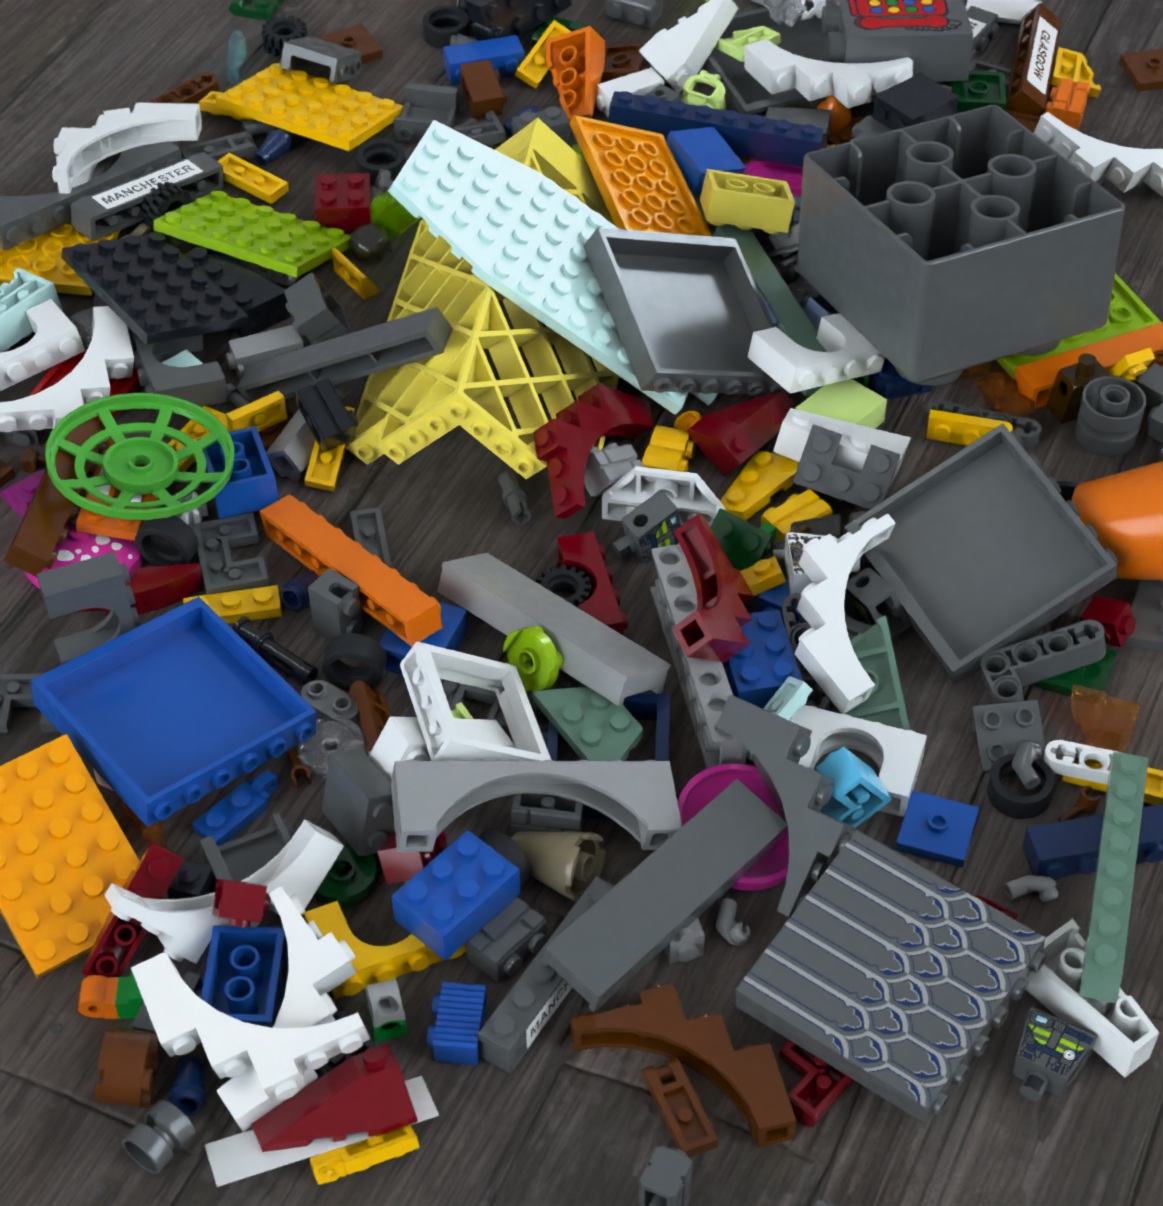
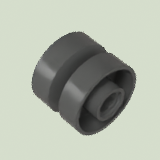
M1105 376L1090 381L1083 390L1075 428V436L1078 442L1090 452L1103 456H1118L1131 451L1137 443L1146 406V396L1143 390L1132 381L1121 377Z

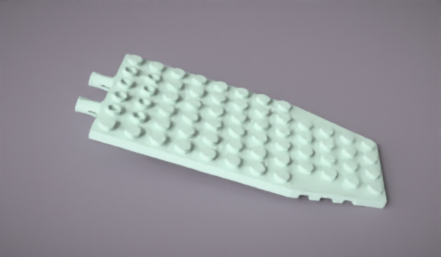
M434 120L388 192L415 218L422 217L427 222L429 231L436 238L442 236L453 247L450 252L459 260L465 258L473 266L470 271L480 280L641 391L583 246L598 227L619 228L604 219L601 214L580 202L577 197L556 185L553 180ZM642 391L675 415L682 409L689 393ZM690 392L706 405H710L718 394Z

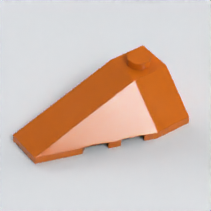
M587 26L546 40V64L553 75L552 80L554 86L558 89L559 100L569 119V123L574 115L586 118L592 117L598 94V84L601 82L605 65V40L591 26Z

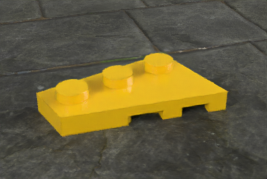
M757 450L720 502L726 511L746 521L770 503V497L780 489L786 491L793 485L792 480L794 479L799 462L783 455Z

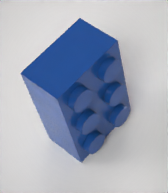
M256 426L229 432L234 445V468L225 487L213 498L219 519L262 510L279 500L275 475ZM217 441L203 450L206 458V473L224 472L225 456L221 445ZM216 482L207 483L208 486H209V489H210Z
M779 609L749 613L752 620L742 626L741 629L750 645L726 662H722L733 696L761 708L766 706L789 676L802 681Z
M467 830L392 895L394 920L446 961L521 894L520 869Z
M213 926L201 999L217 1011L237 1020L272 1028L282 1005L288 967V942L284 928Z

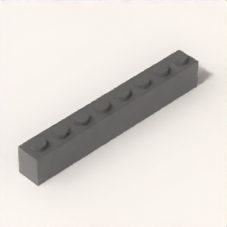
M434 307L248 364L237 389L250 403L254 398L260 399L278 390L285 399L296 396V392L299 389L308 385H314V383L326 378L330 379L332 385H336L441 354L445 350L453 328L438 307Z

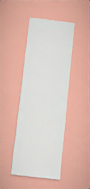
M419 1076L404 1081L418 1122L439 1116L423 1077ZM252 1129L205 1144L216 1185L219 1187L371 1137L368 1136V1131L346 1134V1140L333 1142V1138L330 1136L313 1139L308 1146L262 1152Z

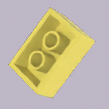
M711 169L706 170L700 196V203L706 221L716 226H724L725 224L736 225V227L742 230H751L752 228L763 229L764 232L769 234L788 233L795 200L787 181Z

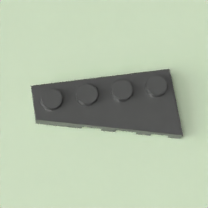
M1141 580L1131 606L1132 615L1136 621L1135 630L1129 635L1123 646L1163 651V581Z

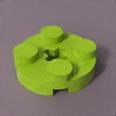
M534 625L511 632L503 645V653L508 651L507 657L509 662L506 663L516 666L525 691L530 690L534 693L547 690L554 685L559 669L563 667L564 660L561 653L555 649L554 644L540 626ZM531 658L533 660V665H531L529 662Z

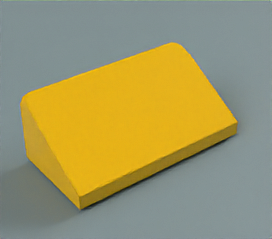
M332 249L334 271L359 296L365 300L380 292V289L338 249Z

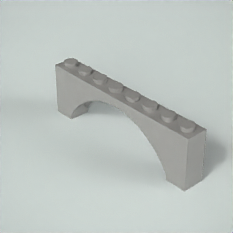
M394 761L391 792L397 852H433L436 838L454 819L480 803L512 794H549L583 803L605 814L625 828L640 842L641 850H656L682 827L670 761Z

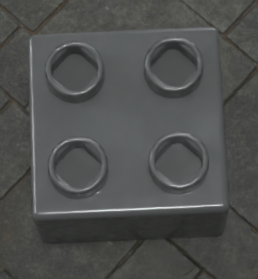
M988 105L806 153L803 160L797 270L835 308L837 313H840L894 365L900 376L919 385H944L956 380L964 369L1013 354L1029 356L1046 354L1056 349L1062 339L1103 327L1108 319L1125 205L999 106Z

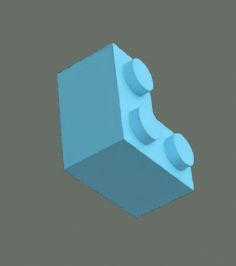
M845 747L830 753L825 758V761L816 767L818 772L834 779L831 785L833 788L831 798L826 805L822 806L820 811L856 828L892 800L874 770Z

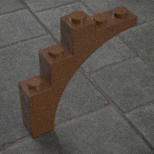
M675 984L666 986L654 985L646 990L639 991L638 1005H621L614 1010L600 1013L588 1012L579 1017L571 1018V1040L574 1051L600 1047L632 1048L659 1054L669 1059L677 1057L681 1064L688 1066L711 1081L731 1100L746 1121L757 1148L794 1140L796 1118L770 1043L762 1045L749 1044L734 1051L722 1013L715 1015L702 1014L686 1021Z

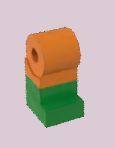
M131 971L130 977L107 978L94 975L84 978L81 982L78 1011L84 1016L91 1018H136L144 1000L133 972Z

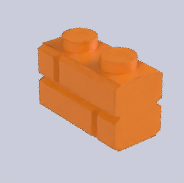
M1062 78L1058 88L1052 87L1045 114L1049 112L1064 124L1078 131L1087 105L1090 84L1080 81L1075 83L1074 80Z

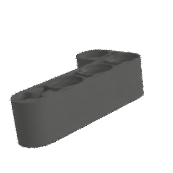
M1084 620L986 654L981 660L984 686L992 704L1024 701L1022 687L1101 660L1106 654L1103 625L1096 620Z

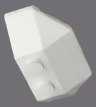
M635 466L602 495V519L622 521L624 516L660 490L679 509L681 525L697 514L704 515L709 526H711L719 509L725 510L723 504L697 473Z

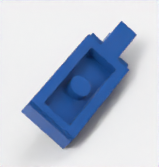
M266 770L255 777L254 781L249 779L244 784L242 783L193 822V831L201 838L213 835L217 846L225 844L267 810L266 805L270 802L271 795L279 789L277 776Z

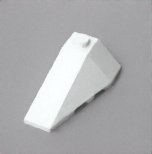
M710 0L700 6L698 12L688 19L684 16L678 20V25L668 31L664 28L657 32L639 52L657 73L679 93L683 89L685 81L689 77L698 74L737 12L738 7L732 0Z

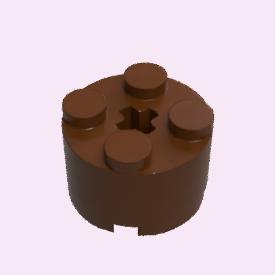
M108 1027V1031L105 1032L97 1066V1070H100L99 1079L103 1080V1083L95 1082V1102L134 1108L151 1107L154 1093V1085H151L153 1074H158L161 1061V1052H158L160 1041L157 1034Z

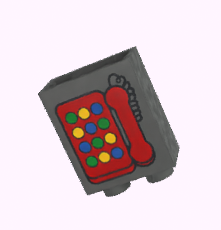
M835 0V6L822 7L821 29L822 37L827 38V62L848 64L875 63L909 57L913 61V76L922 73L935 82L968 81L973 31L963 0Z

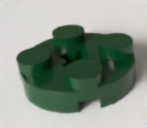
M347 841V845H344L314 894L317 899L326 904L338 901L341 910L349 909L354 903L367 897L374 889L378 880L373 854L359 857ZM346 869L349 870L348 876L336 877L335 871L343 872Z

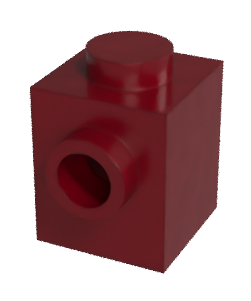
M1094 596L1080 616V621L1096 620L1100 622L1104 627L1106 645L1117 647L1123 646L1129 635L1134 632L1136 626L1129 602Z
M217 878L212 915L229 918L228 925L250 928L251 921L262 923V917L268 914L271 898L269 893H266L267 886Z

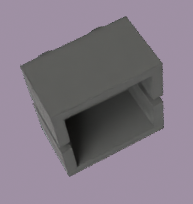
M312 272L284 290L288 301L285 306L290 315L295 319L292 325L301 337L304 335L307 337L310 345L353 333L343 306L330 291L326 290V287Z

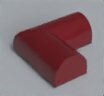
M790 1040L779 1051V1057L805 1076L790 1091L788 1098L796 1120L804 1126L813 1127L850 1088L855 1080Z

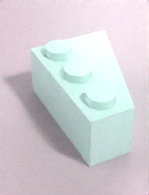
M17 268L13 272L15 277L9 284L3 283L0 286V352L8 351L11 346L21 339L28 337L33 332L25 310L52 299L60 310L63 311L54 283L21 268Z

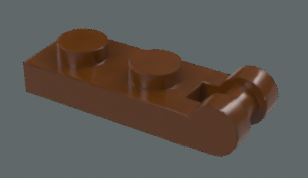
M357 680L351 685L349 695L357 701L361 717L360 724L364 729L367 741L366 749L370 754L390 717V712L383 692L375 688L371 689L365 682Z
M674 1057L666 1060L665 1065L658 1068L649 1066L641 1069L644 1084L648 1091H650L677 1149L682 1150L688 1157H692L718 1147V1137L679 1059ZM671 1079L672 1083L663 1086L662 1082Z

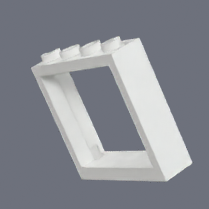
M416 641L400 663V667L431 761L551 760L515 665ZM440 678L495 691L515 748L459 736Z

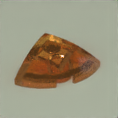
M1074 684L1071 696L1072 714L1076 726L1080 727L1086 738V743L1089 746L1126 753L1141 710L1140 704L1109 697L1106 692Z

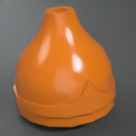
M833 95L820 102L816 108L831 110L830 136H834L852 121L851 109L845 107Z

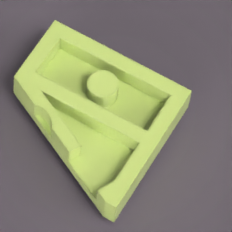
M765 26L733 31L732 38H720L714 48L744 62V45L766 39L774 45H778L781 43V34Z

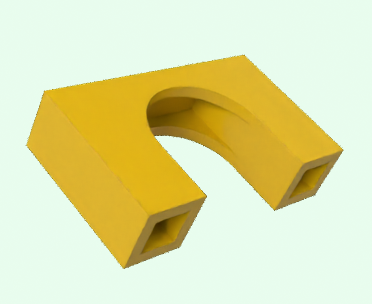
M338 901L304 912V919L307 924L313 920L323 937L331 932L338 943L345 940L356 957L351 961L356 974L331 990L335 999L355 995L362 989H365L367 985L395 979L412 971H421L431 964L444 960L412 934L401 942L389 946H373L360 941L351 932ZM466 943L448 959L457 958L464 952H467Z

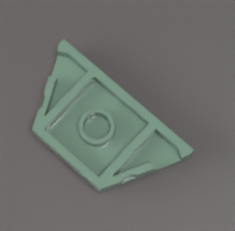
M882 616L876 620L877 623L863 634L859 633L850 640L861 666L875 686L867 700L845 714L903 730H911L886 616Z
M589 687L541 690L533 693V702L581 760L626 761L629 751L635 748L643 737V727L624 705L617 706Z

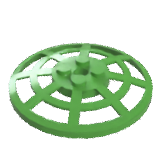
M129 393L97 399L80 406L66 415L50 433L46 443L45 461L48 475L54 486L76 505L112 518L152 520L186 513L214 498L225 487L231 477L234 468V445L231 435L225 426L213 414L196 404L167 395ZM127 409L160 410L155 424L127 423L117 425L111 414L114 411ZM172 413L196 421L210 433L195 441L184 432L168 427ZM97 416L105 430L91 436L81 447L65 440L66 436L77 426ZM136 432L151 433L150 438L133 437L128 439L123 434ZM167 436L177 440L186 447L175 452L171 446L162 441L163 437ZM111 438L114 443L104 455L92 451L97 445ZM218 441L225 456L224 472L206 473V458L203 450ZM58 449L76 456L75 473L77 479L61 480L58 477L55 466ZM194 456L197 464L196 473L178 471V462ZM85 461L103 466L104 475L87 478L84 470ZM140 464L147 465L144 467H138ZM174 481L190 483L185 489L173 496L166 491V488ZM216 482L209 490L198 497L184 503L179 502L193 493L201 483ZM111 485L122 492L116 499L102 493L95 487ZM71 489H85L95 498L111 504V506L93 502ZM135 494H153L158 499L157 501L131 502ZM125 508H131V509H149V510H129V509H125Z

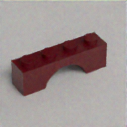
M594 531L557 537L560 568L561 565H567V570H570L572 566L577 567V573L582 570L585 572V577L590 579L593 595L587 601L578 605V608L623 635V630L628 629L627 616L624 610H619L620 596L617 587L612 588L611 583H613L612 570L610 565L604 564L606 556L603 543L597 542Z

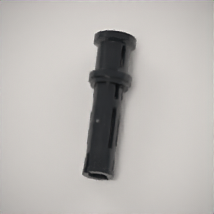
M242 617L233 625L232 629L260 657L268 659L304 685L317 678L318 668L274 641L271 632L260 630L252 624L250 618Z

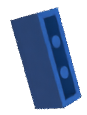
M517 35L443 47L444 68L451 85L460 84L461 64L490 59L493 69L498 70L499 77L515 75L516 70L524 61V51Z

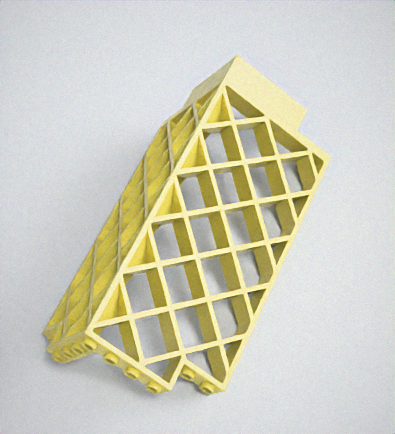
M536 118L495 149V151L553 180L556 185L577 197L580 202L601 214L604 219L615 226L587 162L539 118ZM422 219L419 223L387 322L438 307L453 328L443 353L369 375L356 413L358 427H356L355 439L348 442L345 448L367 465L383 454L399 465L460 425L522 477L528 479L547 467L545 461L537 459L533 434L535 430L549 422L537 394H542L551 418L556 419V413L575 402L570 391H574L578 400L579 395L598 383L616 389L619 376L592 357L598 371L595 372L587 353L548 326L543 328L541 321L480 280L470 271L473 266L465 258L459 260L450 252L453 247L442 236L436 238L429 231L427 222ZM498 300L503 301L514 329L510 330ZM552 344H554L559 355V358L562 362V365L565 369V375H563L559 363L556 359V356L553 352V349L551 347ZM518 347H522L534 377L529 376ZM483 349L489 350L501 380L495 379ZM503 397L509 398L521 429H516ZM605 437L598 438L592 448L598 447L599 450H602Z

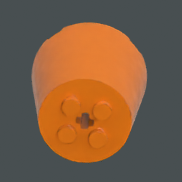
M1163 461L1079 483L1073 492L1072 502L1077 507L1080 513L1079 518L1084 525L1089 523L1097 532L1100 545L1104 549L1108 547L1115 554L1119 562L1117 564V579L1163 581Z

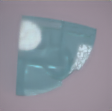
M233 30L228 42L227 75L230 85L240 83L238 67H242L243 60L247 59L245 38L240 30Z

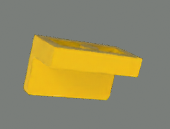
M278 390L222 415L218 419L228 432L256 426L259 432L287 419L285 397Z

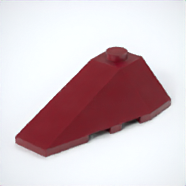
M781 390L707 413L691 426L687 433L725 477L780 431L782 422L790 408L795 409L796 405Z
M388 1044L351 1056L251 1125L262 1152L308 1146L316 1138L332 1136L333 1142L346 1140V1134L368 1131L369 1137L379 1136L416 1123L418 1120L399 1065Z

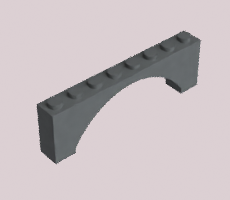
M160 142L125 150L111 168L97 178L73 187L70 194L59 193L58 191L29 196L0 195V249L5 251L71 222L72 202L182 160L181 148L171 142Z

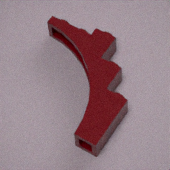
M598 383L579 395L578 401L573 402L556 413V419H552L533 432L537 459L547 463L555 517L566 519L586 507L584 495L585 466L590 450L598 438L617 436L633 440L653 428L649 401Z
M697 514L674 531L692 572L697 593V610L671 629L687 657L726 662L750 645L741 627L752 620L744 603L754 595L740 570L732 567L704 515Z

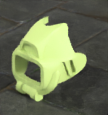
M701 70L700 74L689 77L683 85L681 101L685 104L705 105L713 109L726 111L725 87L720 82L721 76L718 74L712 75L705 70ZM698 82L716 88L711 96L692 91Z

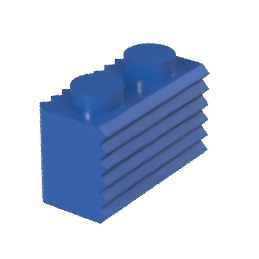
M442 982L441 994L434 993L432 1016H437L436 1025H429L427 1047L433 1048L434 1061L437 1063L442 1061L444 1063H464L474 1066L478 1064L480 1055L478 1033L484 1026L487 1006L486 985Z

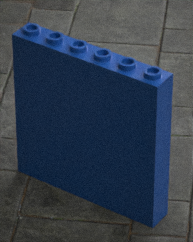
M200 597L31 680L33 704L62 735H68L80 755L147 827L160 820L167 819L174 812L189 804L196 803L201 797L218 788L225 787L230 781L245 773L252 772L259 765L272 758L281 756L286 750L301 742L308 741L316 734L317 711Z

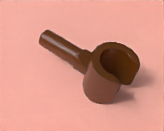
M34 449L26 450L21 458L23 462L21 469L27 473L34 472L38 464H46L45 456H41Z
M290 750L288 756L292 764L291 783L293 788H298L296 779L299 777H305L310 785L312 783L310 769L300 764L295 750Z
M1083 787L1077 803L1058 818V822L1071 820L1082 812H1095L1101 795H1098L1096 798H1089L1092 787Z

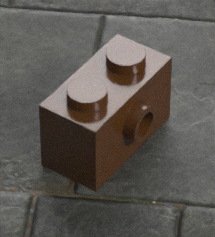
M490 59L461 64L460 84L472 119L486 118V112L492 110L496 116L503 115V104L507 103L506 92L504 88L499 86V73L497 69H493Z

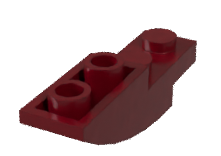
M199 563L136 568V576L130 577L131 582L125 583L126 586L130 585L136 604L130 605V607H135L138 615L173 605L203 589ZM88 608L77 612L105 610L106 615L108 616L110 610L104 608Z
M151 841L135 871L132 870L123 888L140 897L162 899L182 865L184 858ZM110 911L81 973L86 976L121 977L147 931L141 926L142 922L131 918L130 921H125Z

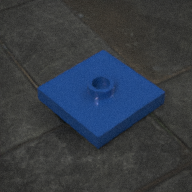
M912 790L895 850L963 868L979 807Z

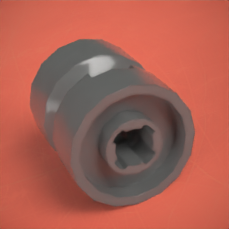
M159 1100L144 1116L145 1124H136L122 1140V1145L129 1156L138 1165L153 1174H159L173 1158V1149L180 1150L195 1134L194 1126L177 1107L165 1100Z

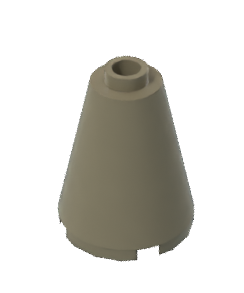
M518 831L510 837L528 860L531 869L530 876L572 901L579 900L595 877L600 879L602 877L606 850L600 848L599 841H603V839L596 833Z

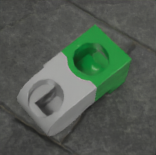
M396 979L367 985L366 995L368 1004L366 1005V1010L375 1043L407 1035L405 1012L402 1007ZM388 1023H398L391 1029H381Z

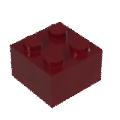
M370 173L316 175V222L320 223L321 227L341 229L344 234L372 233Z

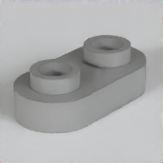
M314 680L304 685L301 690V697L317 711V717L336 728H349L358 722L360 713L357 701L332 684L323 680Z

